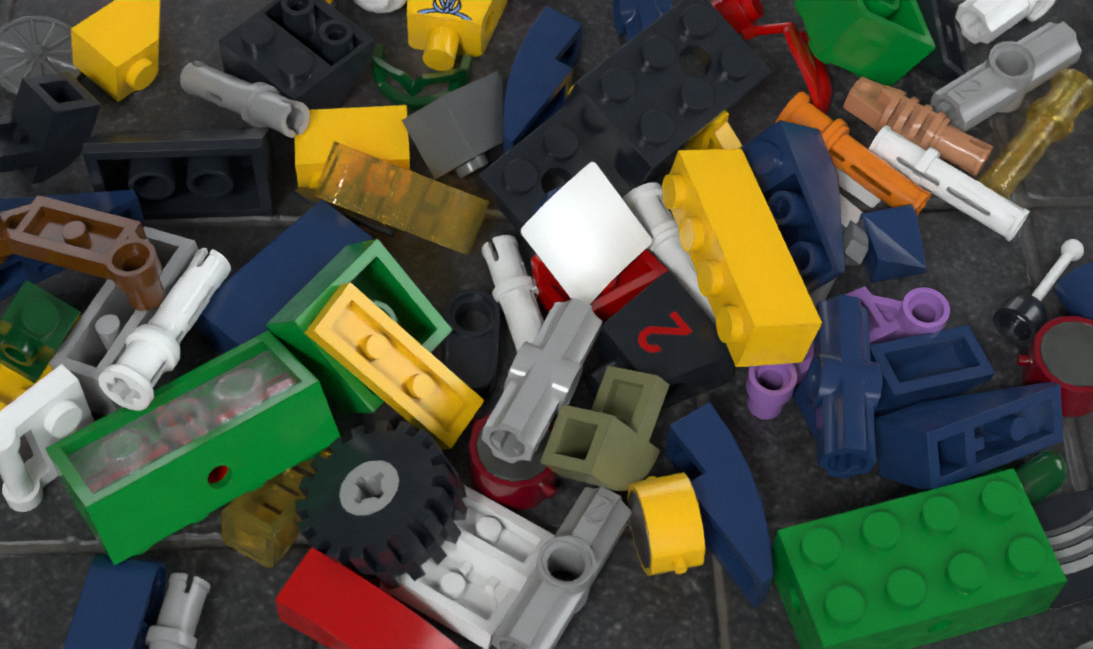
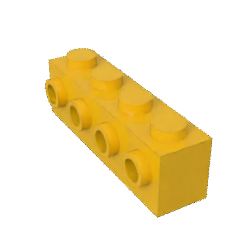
M678 150L670 174L666 175L663 179L662 200L664 206L670 209L679 229L681 247L690 255L697 272L699 290L709 301L716 318L718 336L723 343L727 344L735 366L747 367L802 363L822 321L743 150Z

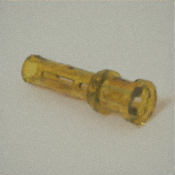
M1062 69L1056 73L1050 82L1051 89L1044 98L1035 99L1029 106L1026 116L1027 122L1024 124V127L1001 152L989 170L979 178V182L1009 200L1016 187L1028 175L1053 142L1066 139L1074 129V119L1081 111L1090 109L1093 105V82L1083 73L1074 69Z

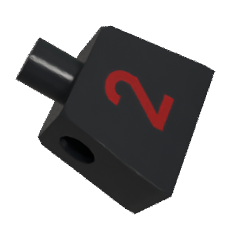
M667 271L603 324L600 329L598 355L603 363L586 372L584 380L589 392L596 399L607 366L658 375L669 384L661 407L662 410L729 382L733 372L734 361L727 344L720 340L716 325L675 277Z

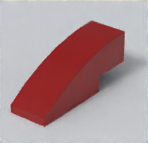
M312 547L275 598L280 621L330 649H461L423 618L389 594Z

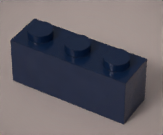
M321 199L214 292L209 303L197 319L202 340L222 355L268 331L269 329L266 324L346 245L372 240V237Z

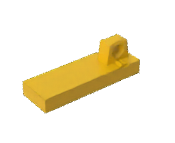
M350 282L341 284L304 332L417 429L420 430L422 428L429 433L441 449H451L485 401Z

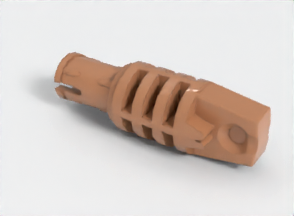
M865 77L858 79L850 89L843 108L876 130V133H879L884 126L888 125L893 131L921 148L927 150L929 147H932L941 152L939 158L947 160L974 177L978 176L993 150V145L974 138L951 125L952 119L948 118L947 113L943 111L936 113L934 112V107L929 104L925 106L920 105V99L914 96L911 99L907 98V93L901 89L887 85L884 86Z

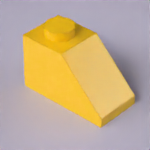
M114 0L71 28L73 65L117 102L135 90L141 91L145 89L158 75L160 0Z

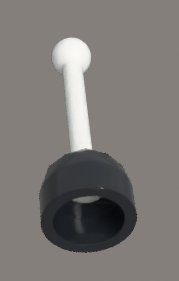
M1069 239L1062 244L1060 258L1032 295L1017 293L1005 300L994 314L993 322L997 331L1005 339L1019 345H1027L1033 342L1037 332L1044 326L1047 317L1041 301L1070 262L1077 261L1083 256L1084 247L1080 241Z

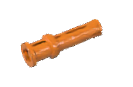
M804 91L799 92L791 99L776 122L781 120L819 129L835 167L891 208L913 205L918 216L929 201L932 193L928 190L925 191L892 167L887 161L881 159L849 135L850 128L847 127L845 121L841 118L833 120L809 103L810 96Z

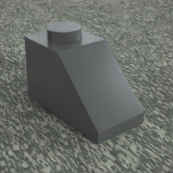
M498 71L439 97L402 120L434 179L454 169L459 178H463L488 164L489 161L484 153L503 143V80Z

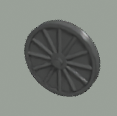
M45 16L21 17L1 26L0 86L17 95L22 78L69 72L80 82L85 74L73 65L71 28L73 27L58 19Z

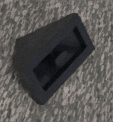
M916 0L936 48L914 67L947 83H951L969 72L960 24L955 18L957 13L956 5L950 0Z

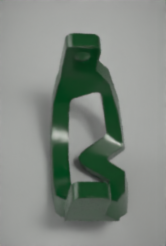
M376 43L373 57H371V74L379 92L393 104L407 105V108L411 110H420L439 97L467 85L472 71V55L463 54L460 68L438 73L421 74L416 80H412L405 71L392 67L384 61L386 58L385 44ZM386 76L398 81L407 93L401 92L388 84ZM450 81L448 89L444 92L434 95L415 96L427 85Z

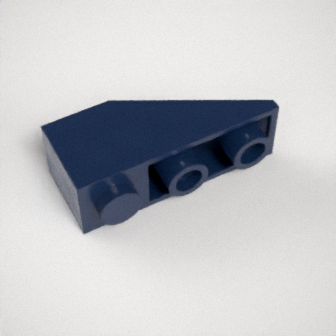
M779 120L739 149H742L804 285L810 294L845 273L839 178L819 129Z

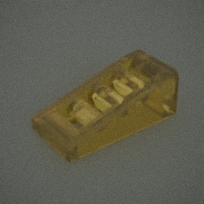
M323 449L318 455L327 459L331 453ZM315 457L311 460L296 464L306 469L307 471L316 474L310 466L311 462L315 459ZM291 467L268 480L259 489L244 493L232 500L221 512L222 540L224 543L263 566L272 568L301 533L297 523L302 521V519L295 512L296 500L306 499L298 489L302 477L306 476L294 471ZM280 483L299 493V495L295 496L280 488ZM265 503L281 511L282 513L278 515L273 511L265 508Z

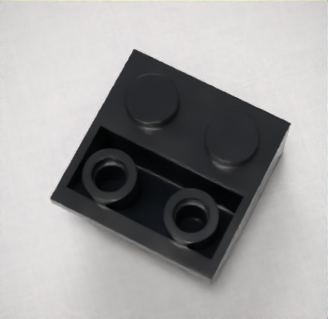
M273 0L219 39L225 73L234 75L252 84L263 82L274 86L279 91V95L304 103L308 110L341 108L376 47L375 39L325 0Z

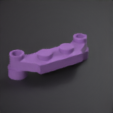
M866 286L846 294L859 298V303L868 309L870 345L941 331L944 329L950 314V306L947 299L940 292L931 288L913 289L906 294L903 301L871 295ZM813 342L802 363L750 366L746 380V390L749 395L747 406L754 416L768 420L780 414L783 405L791 399L795 385L800 384L809 369L814 357Z

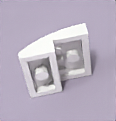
M464 485L467 497L462 498V501L468 508L466 520H454L462 532L457 543L453 544L445 541L441 546L447 557L438 566L431 558L421 566L426 575L416 581H413L409 574L406 573L400 576L401 587L388 590L380 580L379 588L478 646L489 649L492 645L494 632L536 567L541 547L548 540L553 539L555 535Z

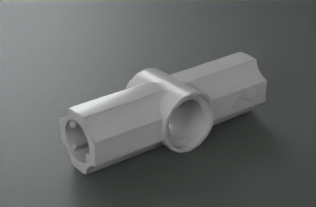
M1064 21L1059 24L1049 22L1018 42L1004 41L996 44L990 50L987 61L934 92L930 105L934 107V112L936 113L940 111L947 113L948 118L952 119L951 125L961 129L963 132L968 131L996 112L1007 113L1017 110L1022 105L1028 92L1078 61L1082 49L1078 45L1076 32Z
M573 297L566 302H555L532 343L524 342L519 349L508 373L504 393L487 420L481 440L488 444L495 457L512 464L520 460L531 461L534 453L538 450L540 442L545 437L554 416L558 415L561 405H569L580 380L583 363L599 335L603 322L595 315L590 304Z
M604 487L584 488L554 538L548 540L541 547L536 567L492 636V645L497 649H554L574 614L579 612L586 604L593 582L632 518V510L624 504L620 495ZM565 571L576 577V580L563 582L554 578L551 573Z

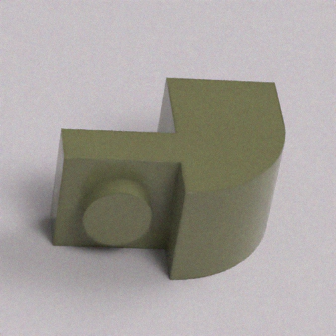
M607 366L591 410L561 405L540 463L564 478L617 491L629 490L628 485L630 483L642 481L648 475L660 453V450L651 444L649 440L669 384L658 375Z

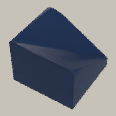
M913 205L860 214L857 226L868 235V251L863 259V263L871 283L925 273L927 269L918 218Z

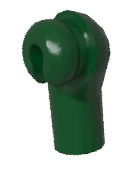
M1040 450L1034 454V458L1015 470L1031 505L1060 489L1067 478V464L1063 457L1054 450ZM999 466L979 474L978 477L998 473L1001 471L1009 470L1011 468Z

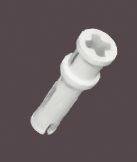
M650 182L634 188L622 199L652 238V244L646 249L669 270L716 325V318L709 301L699 290L697 272L690 255L681 247L679 229L670 210L664 206L661 185Z
M207 248L197 251L188 268L175 283L152 319L147 324L132 329L125 340L127 349L117 363L104 368L98 378L99 385L112 401L122 407L137 411L146 409L154 398L152 388L163 372H169L174 369L180 360L179 345L209 303L214 292L231 272L228 260L216 250L212 249L205 261L203 260L208 255Z

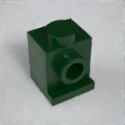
M25 280L0 319V364L36 384L81 312L30 281Z

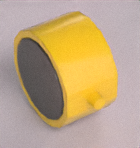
M685 473L659 478L650 476L643 481L630 483L628 485V508L632 510L630 524L638 558L646 575L651 576L675 571L676 574H683L687 571V568L703 565L705 557L703 524L693 487Z

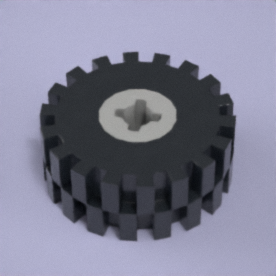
M389 420L375 422V432L369 433L364 425L351 429L353 439L345 444L338 437L328 445L333 453L327 459L319 455L315 457L310 466L316 474L314 478L302 477L298 489L306 499L296 500L295 512L302 519V521L297 523L298 527L312 548L352 570L375 586H377L378 579H380L389 590L401 587L400 576L408 573L413 581L426 575L421 565L430 558L438 566L447 557L441 546L445 541L453 544L457 543L462 532L454 520H466L468 508L462 501V498L467 497L465 486L459 479L460 476L431 435L422 428L417 432L411 423L400 421L395 430Z

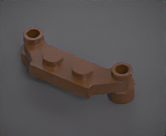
M37 195L31 204L0 212V265L7 260L9 255L16 254L109 279L114 282L118 289L125 293L130 306L138 311H148L156 308L165 297V291L160 280L162 266L154 246L146 240L147 237L140 221Z

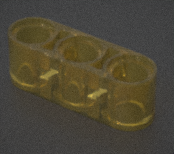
M336 141L332 144L313 194L332 204L466 255L471 253L490 201Z

